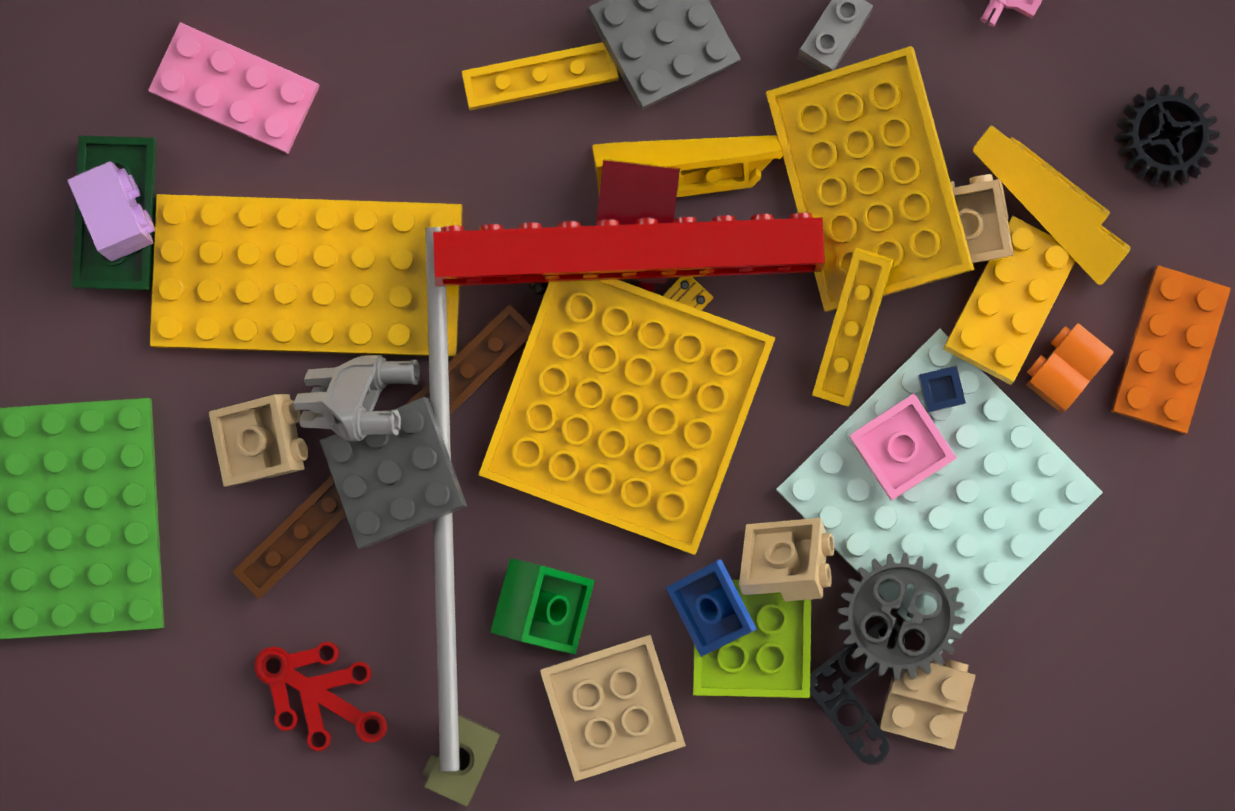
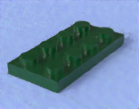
M78 135L77 175L110 161L120 170L125 168L128 175H132L139 189L140 196L135 198L137 204H140L143 210H147L154 225L157 139L150 137ZM75 200L72 288L151 291L153 244L111 262L97 251Z

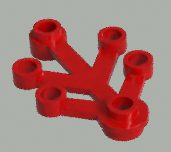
M329 641L322 642L317 648L289 654L280 647L265 648L257 655L254 662V670L260 681L270 685L276 709L274 723L278 729L289 731L294 729L299 722L298 713L290 708L287 683L300 692L309 730L307 743L312 750L323 751L330 746L332 740L330 732L324 728L319 704L355 725L357 735L365 742H377L386 735L388 724L386 718L381 713L376 711L364 713L327 690L350 683L356 685L366 684L372 677V669L367 663L355 662L347 669L308 678L296 671L295 668L316 662L324 665L333 664L339 658V648L335 643ZM326 645L331 646L334 650V656L329 661L324 660L320 655L321 649ZM273 658L278 659L281 663L280 671L275 674L271 673L267 668L269 660ZM357 666H363L367 671V676L362 681L356 680L353 676V670ZM283 712H289L293 716V723L288 727L280 723V715ZM369 719H375L379 723L380 728L376 734L368 733L365 728L366 722ZM316 732H322L326 737V743L322 747H317L312 741V737Z

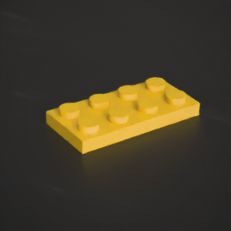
M1012 216L1008 222L1014 256L989 260L943 347V350L1009 385L1015 381L1075 263V260L1054 237L1015 216Z

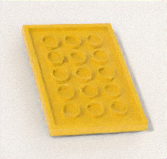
M912 46L766 91L798 213H811L812 218L822 217L825 264L821 272H814L825 312L837 310L853 252L856 248L893 259L883 296L974 270L916 54Z

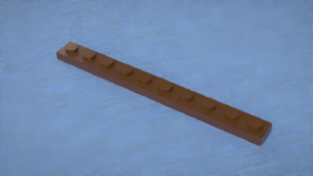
M510 304L448 363L450 416L527 343L532 326ZM429 382L406 404L422 397L428 398L430 402ZM330 476L232 571L258 600H261L347 517L333 477Z

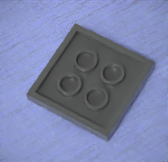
M602 0L589 6L586 11L640 111L738 64L741 60L709 0Z
M422 397L394 409L399 412L401 418V427L398 435H366L361 441H345L337 434L320 440L358 549L368 548L467 507L428 398Z

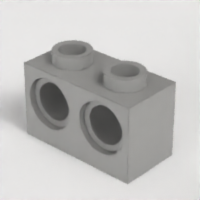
M831 0L800 48L797 59L821 74L835 70L868 19L873 5L865 0Z

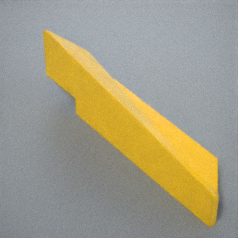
M990 125L974 146L973 152L1098 285H1102L1131 249L1128 244L1102 226L1110 211L1020 141L1013 137L1009 139L994 126Z
M776 135L616 142L592 145L598 193H600L604 159L680 168L677 197L752 188L761 179V171L773 159L777 158L780 160L783 156V150Z

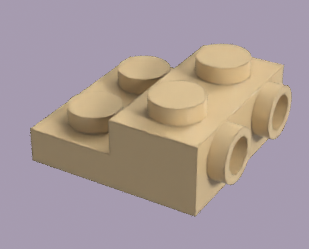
M992 174L969 178L970 185L955 187L954 182H951L972 263L1014 256L1002 181L1000 179L993 180Z
M275 394L209 411L224 487L305 470L303 461L308 458V448L302 438H298L295 423L299 422L300 410H295L294 401L290 399V394Z
M811 518L746 524L739 581L742 594L753 595L781 592L784 601L821 599L823 597V587H830L832 581L831 569L829 564L826 563V556L834 555L833 535L831 532H826L822 519Z
M946 659L945 666L929 662L931 673L926 675L918 667L916 668L914 680L910 679L907 670L901 671L898 681L894 679L892 673L879 723L881 730L955 750L963 715L967 711L976 676L975 674L967 673L969 665Z

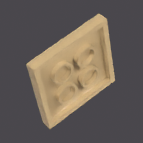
M651 635L540 670L574 781L686 746Z

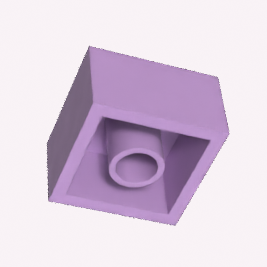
M110 161L67 180L97 251L111 262L154 244L150 233L155 231V227L147 210H143L141 205L137 204L135 198L140 196V192L132 175H128L125 168L120 170Z

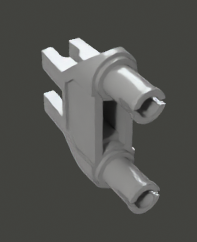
M365 355L334 368L308 369L304 378L305 385H319L322 387H313L311 393L297 394L293 403L295 410H310L302 412L299 419L300 426L305 428L331 429L345 441H361L366 435H398L401 427L399 412L397 410L373 411L380 392H382L387 384L417 385L418 380H420V365L417 360L386 361L381 355Z

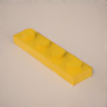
M603 42L462 71L470 111L619 80L617 68Z
M859 248L854 250L812 396L847 407L850 406L893 263L892 258Z

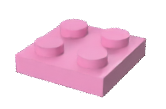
M915 393L848 436L890 501L957 458Z

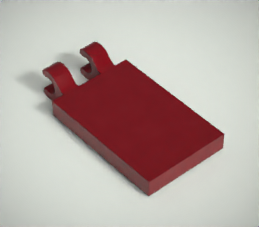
M604 159L596 222L601 220H617L619 225L635 224V221L638 219L653 218L657 219L658 223H674L680 168ZM667 278L632 280H639V288L654 293L655 282L666 284Z

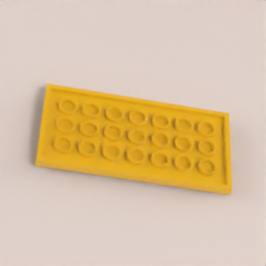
M157 194L150 346L152 348L429 357L425 229L451 225L462 226L463 206L462 204ZM446 286L448 357H455L457 355L460 286Z

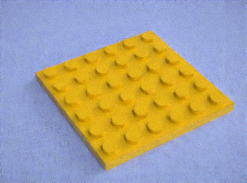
M620 280L549 282L478 475L696 555L775 337Z

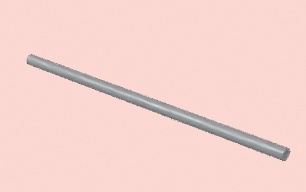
M429 227L425 229L430 404L451 460L446 286L435 287L433 232L441 231L442 227ZM450 513L433 520L440 771H460L453 516Z

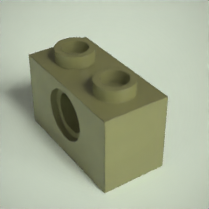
M459 714V747L468 751L470 755L469 766L465 769H460V771H440V756L431 755L422 776L428 778L425 788L467 807L501 733Z

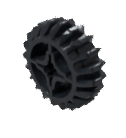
M1168 84L1161 87L1160 95L1154 87L1148 88L1146 90V98L1141 94H1137L1133 98L1135 106L1127 104L1122 111L1128 118H1120L1116 123V126L1120 129L1127 131L1115 135L1116 142L1126 143V146L1117 151L1118 156L1123 157L1129 154L1131 157L1124 165L1125 169L1129 170L1137 165L1140 170L1136 173L1135 178L1141 180L1147 173L1150 174V186H1156L1161 177L1163 178L1165 188L1173 186L1174 178H1176L1180 186H1184L1188 183V174L1194 179L1202 175L1200 167L1208 168L1212 164L1211 159L1207 155H1214L1218 152V147L1208 142L1220 137L1219 131L1209 130V127L1217 122V117L1210 116L1206 118L1204 116V113L1210 108L1208 103H1204L1200 107L1194 104L1199 98L1198 93L1194 92L1188 99L1184 98L1185 87H1178L1174 95H1172L1170 85ZM1164 108L1180 112L1189 121L1178 122L1174 120L1169 110L1165 111ZM1151 110L1153 115L1151 120L1152 134L1139 140L1138 128L1143 115ZM1163 131L1166 134L1179 133L1171 142L1168 139L1155 140ZM1195 133L1196 144L1191 158L1184 163L1181 154L1184 152L1182 141L1184 138ZM1158 151L1163 155L1165 162H1170L1171 165L1160 164L1152 160L1145 152Z

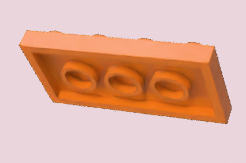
M1155 266L1111 412L1184 435L1188 433L1229 297L1230 287L1163 266Z

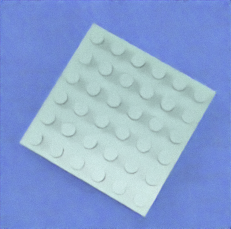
M939 329L804 461L776 491L804 519H822L826 532H831L833 535L834 550L858 574L860 567L871 573L873 571L871 561L874 558L881 566H885L887 554L890 553L895 563H900L903 554L907 553L909 564L914 565L920 556L923 557V568L926 570L934 563L938 564L935 576L939 578L949 574L950 577L944 586L946 589L958 587L959 589L958 593L951 598L952 602L964 603L962 609L954 612L955 616L965 619L964 624L953 627L955 631L961 634L1103 492L981 369L943 350L948 336ZM957 366L966 404L928 413L957 458L890 501L848 436L914 393L925 409L918 375ZM885 582L878 587V594L887 602L895 601L900 596L899 588L892 582ZM913 584L907 586L900 609L896 612L904 621L909 622L912 621V618L906 616V612L915 589ZM922 595L915 600V607L921 614L929 615L936 611V601L931 596ZM949 639L948 643L951 644L954 640Z

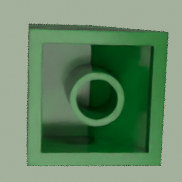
M510 558L490 633L576 655L595 580Z

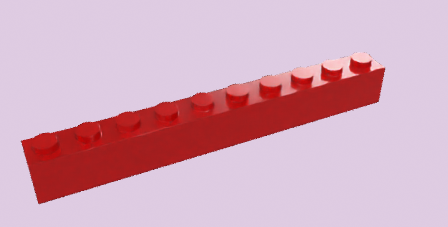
M802 212L789 215V219H774V216L771 214H758L751 216V220L736 221L734 216L722 215L713 217L712 221L697 222V219L694 217H679L673 220L674 223H658L657 219L644 218L636 220L635 224L619 225L617 220H601L596 222V226H581V223L577 221H565L558 223L557 227L542 228L540 223H523L519 225V229H503V226L499 224H486L480 226V230L464 231L463 226H444L441 228V231L433 232L435 287L821 272L825 264L822 217L812 218L811 213Z

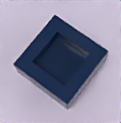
M957 366L918 375L927 413L966 404Z

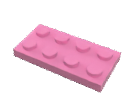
M180 22L148 91L175 105L285 154H289L320 86L312 80Z

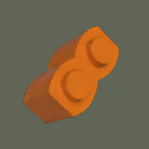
M1079 323L1071 330L1064 326L1051 342L1056 347L1047 359L1040 355L1026 372L1032 377L1026 385L1061 414L1070 407L1114 353Z

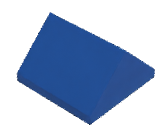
M721 559L666 587L701 657L757 630Z

